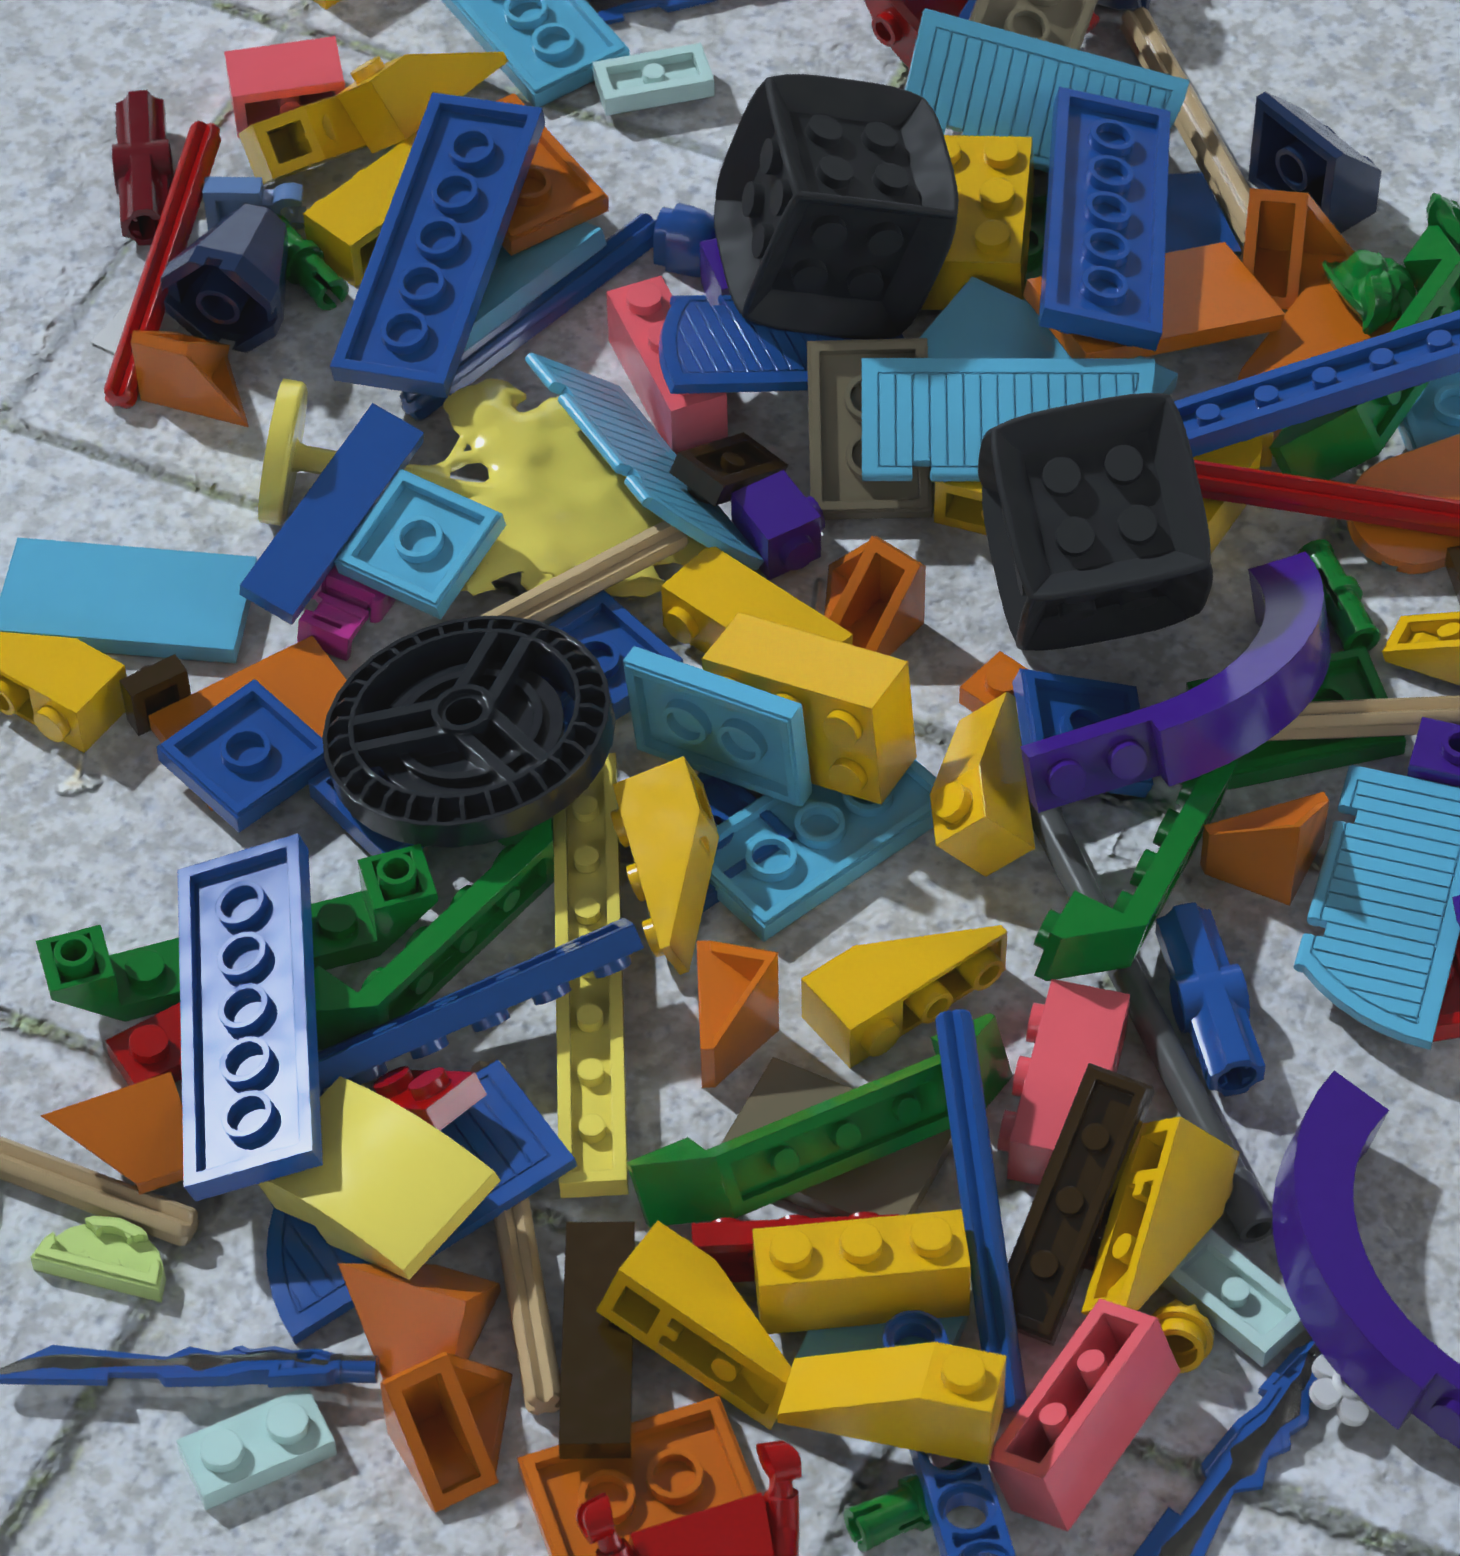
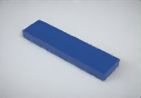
M372 403L241 582L239 595L293 625L334 568L336 558L399 469L404 470L424 441V432Z

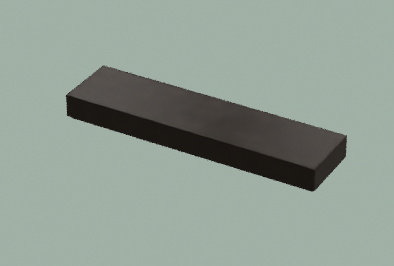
M1088 1063L1008 1262L1018 1333L1054 1346L1154 1096L1155 1090L1153 1086Z
M566 1222L559 1418L560 1459L631 1458L634 1337L596 1312L618 1269L635 1249V1222Z

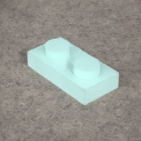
M701 43L593 62V79L606 116L715 96L714 77Z
M1211 1229L1161 1284L1186 1305L1189 1306L1196 1303L1200 1314L1209 1319L1212 1327L1261 1367L1270 1362L1306 1329L1287 1290Z
M302 1387L176 1440L179 1455L205 1510L337 1455L335 1440L309 1387Z

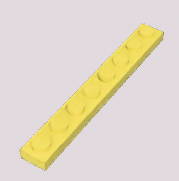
M609 753L603 768L590 786L568 807L553 816L555 947L621 919L620 842L610 814L611 811L619 809L612 784L618 782L616 753ZM623 970L598 979L595 978L593 971L569 981L572 990L556 999L558 1137L577 1163V1167L559 1177L561 1198L629 1195L628 1167L626 1163L628 1162Z

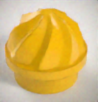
M1175 1299L1166 1306H1160L1151 1315L1159 1320L1180 1369L1179 1373H1186L1196 1369L1210 1354L1213 1348L1214 1331L1209 1319L1200 1314L1196 1303L1188 1306Z

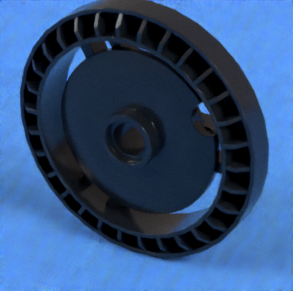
M476 616L454 619L422 628L394 641L372 655L351 674L336 694L326 715L322 739L324 759L339 800L354 818L372 831L399 842L414 845L421 844L423 847L456 848L486 844L515 836L547 821L568 807L590 786L603 768L613 745L616 721L607 678L596 657L583 643L563 630L540 621L513 616ZM542 677L551 680L563 688L575 701L574 713L566 732L565 716L560 698L554 688ZM380 766L382 773L389 782L378 776L370 768Z

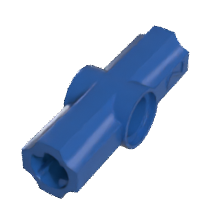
M1196 902L1173 906L1171 911L1165 916L1156 919L1155 930L1170 975V999L1176 1024L1181 1033H1190L1196 1056L1209 1090L1221 1092L1224 1097L1246 1093L1251 1086L1264 1080L1266 1066L1249 1020L1250 1001L1244 974L1238 964H1229L1223 941L1219 935L1211 910L1199 907Z

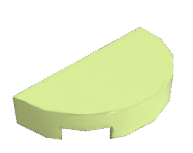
M105 1216L86 1217V1224L68 1228L57 1236L53 1232L47 1235L30 1257L34 1271L162 1303L166 1276L159 1250L148 1239V1234L143 1228L122 1218Z

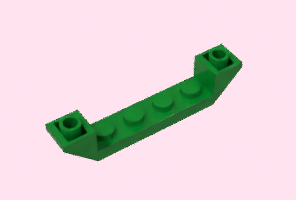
M1430 225L1403 260L1405 267L1409 270L1417 295L1390 332L1460 310V255L1439 225ZM1429 382L1379 397L1360 405L1329 413L1304 423L1283 428L1269 447L1281 473L1331 480L1379 455Z
M1237 759L1199 777L1179 783L1182 787L1175 803L1183 808L1180 813L1170 808L1167 810L1153 840V844L1160 847L1158 852L1155 853L1146 849L1131 877L1129 884L1137 887L1134 894L1122 890L1113 908L1074 890L1061 914L1052 909L1049 910L1034 941V946L1043 949L1034 976L1050 981L1051 979L1056 980L1131 967L1156 919L1159 917L1203 837L1204 825L1211 823L1219 809L1237 766Z
M551 818L515 836L498 840L505 848L498 854L492 867L473 885H466L461 888L453 897L449 907L429 926H422L417 929L409 938L405 948L385 967H379L372 971L363 982L359 992L318 965L314 969L318 1050L326 1049L424 1006L553 884L554 848Z
M421 844L358 859L360 892L311 904L314 969L319 965L323 969L329 970L381 956L438 902V894ZM100 924L36 941L48 990L53 1001L123 1022L160 1013L180 1002L179 938L109 955Z
M991 1013L973 1020L986 1108L1013 1077L996 1017ZM937 1035L930 1037L935 1056L705 1150L687 1137L626 1162L646 1224L649 1227H653L657 1220L668 1226L708 1222L727 1217L738 1218L950 1129Z

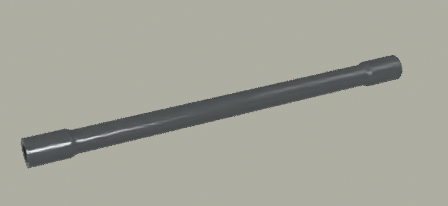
M1029 798L1033 831L1068 898L1070 899L1075 890L1109 906L1063 818L1062 807L1038 813ZM1135 958L1129 968L1106 971L1117 992L1130 994L1129 1016L1180 1116L1236 1150L1137 958ZM1239 1156L1233 1176L1232 1193L1224 1209L1240 1240L1244 1243H1254L1273 1233L1272 1210L1254 1175L1246 1169Z

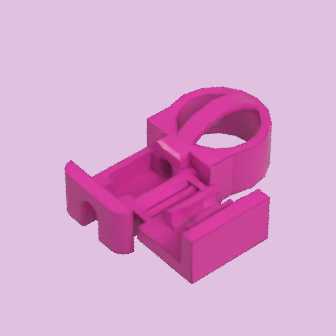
M335 565L312 597V599L319 603L314 612L306 609L299 618L297 641L300 642L313 636L327 654L347 661L351 656L352 640L369 618L368 608H371L370 622L378 623L384 618L396 599L338 573Z

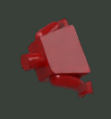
M785 1441L759 1443L756 1445V1451L762 1468L769 1477V1487L764 1492V1496L762 1492L638 1530L630 1533L629 1541L624 1537H620L615 1532L611 1503L606 1492L600 1493L579 1506L576 1512L577 1525L590 1545L597 1542L599 1547L595 1552L596 1556H799V1491L793 1488L792 1480L801 1479V1459L798 1451Z

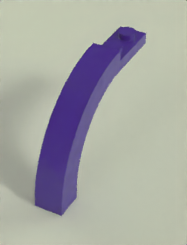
M1303 552L1248 569L1255 619L1260 629L1247 649L1235 661L1212 678L1166 701L1020 746L1030 802L1037 812L1041 813L1159 775L1169 787L1199 777L1251 752L1277 735L1296 719L1312 701L1323 684L1329 669L1332 651L1323 583L1319 571L1309 555Z
M1334 1070L1318 1089L1284 1153L1276 1177L1272 1203V1225L1278 1265L1288 1295L1302 1324L1322 1355L1340 1375L1342 1380L1370 1408L1397 1430L1413 1414L1433 1429L1437 1435L1449 1441L1460 1450V1364L1431 1342L1392 1300L1366 1255L1358 1231L1354 1211L1356 1167L1358 1161L1368 1151L1389 1109Z

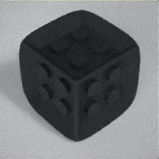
M784 74L768 77L761 83L751 97L726 153L717 182L714 206V227L725 279L734 305L744 318L759 325L779 330L856 339H883L899 336L912 324L925 303L951 247L956 230L959 201L955 174L944 134L930 104L923 97L894 86L829 76Z
M1128 394L1055 407L1013 418L989 429L985 433L981 442L978 459V476L982 485L984 524L1003 610L1018 649L1033 651L1057 650L1130 637L1175 625L1199 614L1203 610L1213 583L1208 522L1186 429L1181 415L1169 394Z

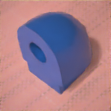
M680 202L676 204L674 209L663 207L658 214L654 228L653 264L664 266L667 272L701 278L700 242L716 238L714 216L706 210Z

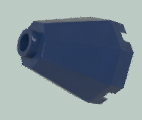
M245 203L232 211L168 263L160 278L162 290L168 289V294L164 300L166 313L193 336L220 342L221 338L236 341L232 348L235 351L248 353L274 338L284 320L288 255L286 223L274 211L264 206Z

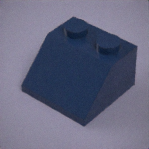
M1267 92L1256 96L1248 181L1258 189L1309 193L1340 234L1376 212L1382 170L1375 166L1371 159L1361 155L1339 138L1330 127L1320 123L1304 109Z

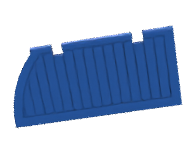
M705 295L671 296L670 298L671 307L668 310L660 332L658 349L663 377L671 394L808 391L807 341L865 339L798 333L759 325L747 320L739 313L730 295H719L718 305L712 306ZM900 334L899 336L890 337V338H883V339H905V338H904V336H903L902 334Z
M498 1059L476 1072L487 1095L444 1127L441 1132L494 1170L501 1181L428 1260L498 1217L504 1210H509L577 1167L573 1155ZM273 1206L266 1248L267 1275L272 1298L279 1316L293 1342L297 1344L354 1308L338 1263H372L329 1245L314 1225L275 1209Z

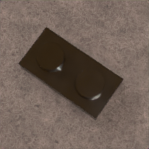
M745 432L678 452L669 473L687 485V491L694 498L717 506L731 501L732 492L782 470L786 472L789 465Z

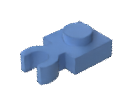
M205 177L203 200L208 231L245 203L267 207L276 214L283 215L295 230L304 228L303 213L306 211V207L302 206L303 185L283 183L274 189H264L262 177Z

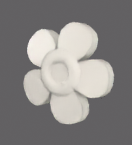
M1322 1354L1315 1359L1311 1367L1312 1373L1317 1380L1313 1382L1309 1389V1396L1312 1402L1322 1410L1336 1407L1337 1415L1345 1425H1362L1368 1418L1369 1411H1375L1342 1380Z

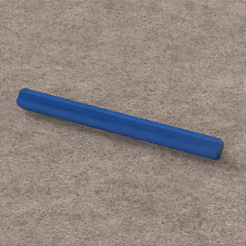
M648 213L638 215L606 239L607 245L466 350L461 358L449 395L472 384L653 248L656 220ZM403 391L400 394L403 411L409 414L415 421L424 420L440 408L446 398Z
M949 1010L939 1013L936 1016L935 1023L960 1204L971 1265V1283L981 1351L1007 1356L1004 1409L1002 1413L1016 1412L1026 1402L1027 1396L974 1021L969 1010Z

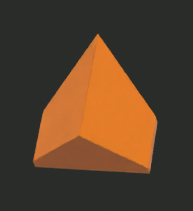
M1250 188L1242 263L1281 309L1288 310L1310 284L1326 277L1321 262L1324 260L1330 263L1334 261L1343 262L1355 251L1309 193Z
M133 331L131 346L141 401L249 427L228 359L230 345L180 332Z
M871 536L868 542L829 564L824 616L853 634L852 645L890 656L924 624L926 566L881 538Z
M1323 791L1204 825L1200 866L1204 874L1290 906L1324 841L1329 807L1327 795Z
M711 940L697 941L702 1088L716 1087L779 1031L778 952Z
M171 1072L40 1115L135 1184L139 1195L184 1180L182 1103Z
M338 1263L372 1353L379 1357V1371L382 1380L442 1352L469 1359L501 1292L500 1283L437 1264H424L408 1280L374 1264Z
M442 1352L380 1382L387 1433L425 1500L435 1513L499 1483L496 1473L513 1373L447 1352Z

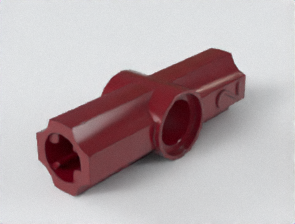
M148 90L129 91L122 101L116 103L115 129L117 144H112V163L116 193L119 195L122 236L134 240L139 246H147L152 244L174 177L170 140L167 139L164 99L156 98Z

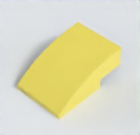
M340 1076L320 1097L323 1165L262 1182L258 1185L275 1209L314 1225L329 1245L410 1280L501 1180L489 1166L429 1123L391 1100Z

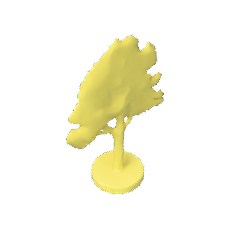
M283 378L278 389L261 476L258 502V520L261 523L282 525L290 507L297 472L304 471L321 474L337 452L307 446L302 443L308 393L306 384L302 381ZM487 378L478 384L461 388L449 395L443 403V409L449 415L453 430L460 435L445 461L438 464H408L404 469L503 514L506 523L505 528L461 591H468L472 596H475L485 591L496 590L492 584L493 581L517 572H521L520 584L529 591L664 521L641 505L624 484L626 476L615 473L558 402L559 396L548 398L537 408L530 411L518 412L516 407L526 400V393L515 388L508 381ZM467 444L471 446V450L464 451ZM481 463L488 468L489 479L485 482L478 483L450 478L452 472L466 466V464ZM687 536L689 543L684 549L605 589V591L610 596L648 597L661 591V586L666 581L660 579L654 566L678 563L684 566L706 546Z

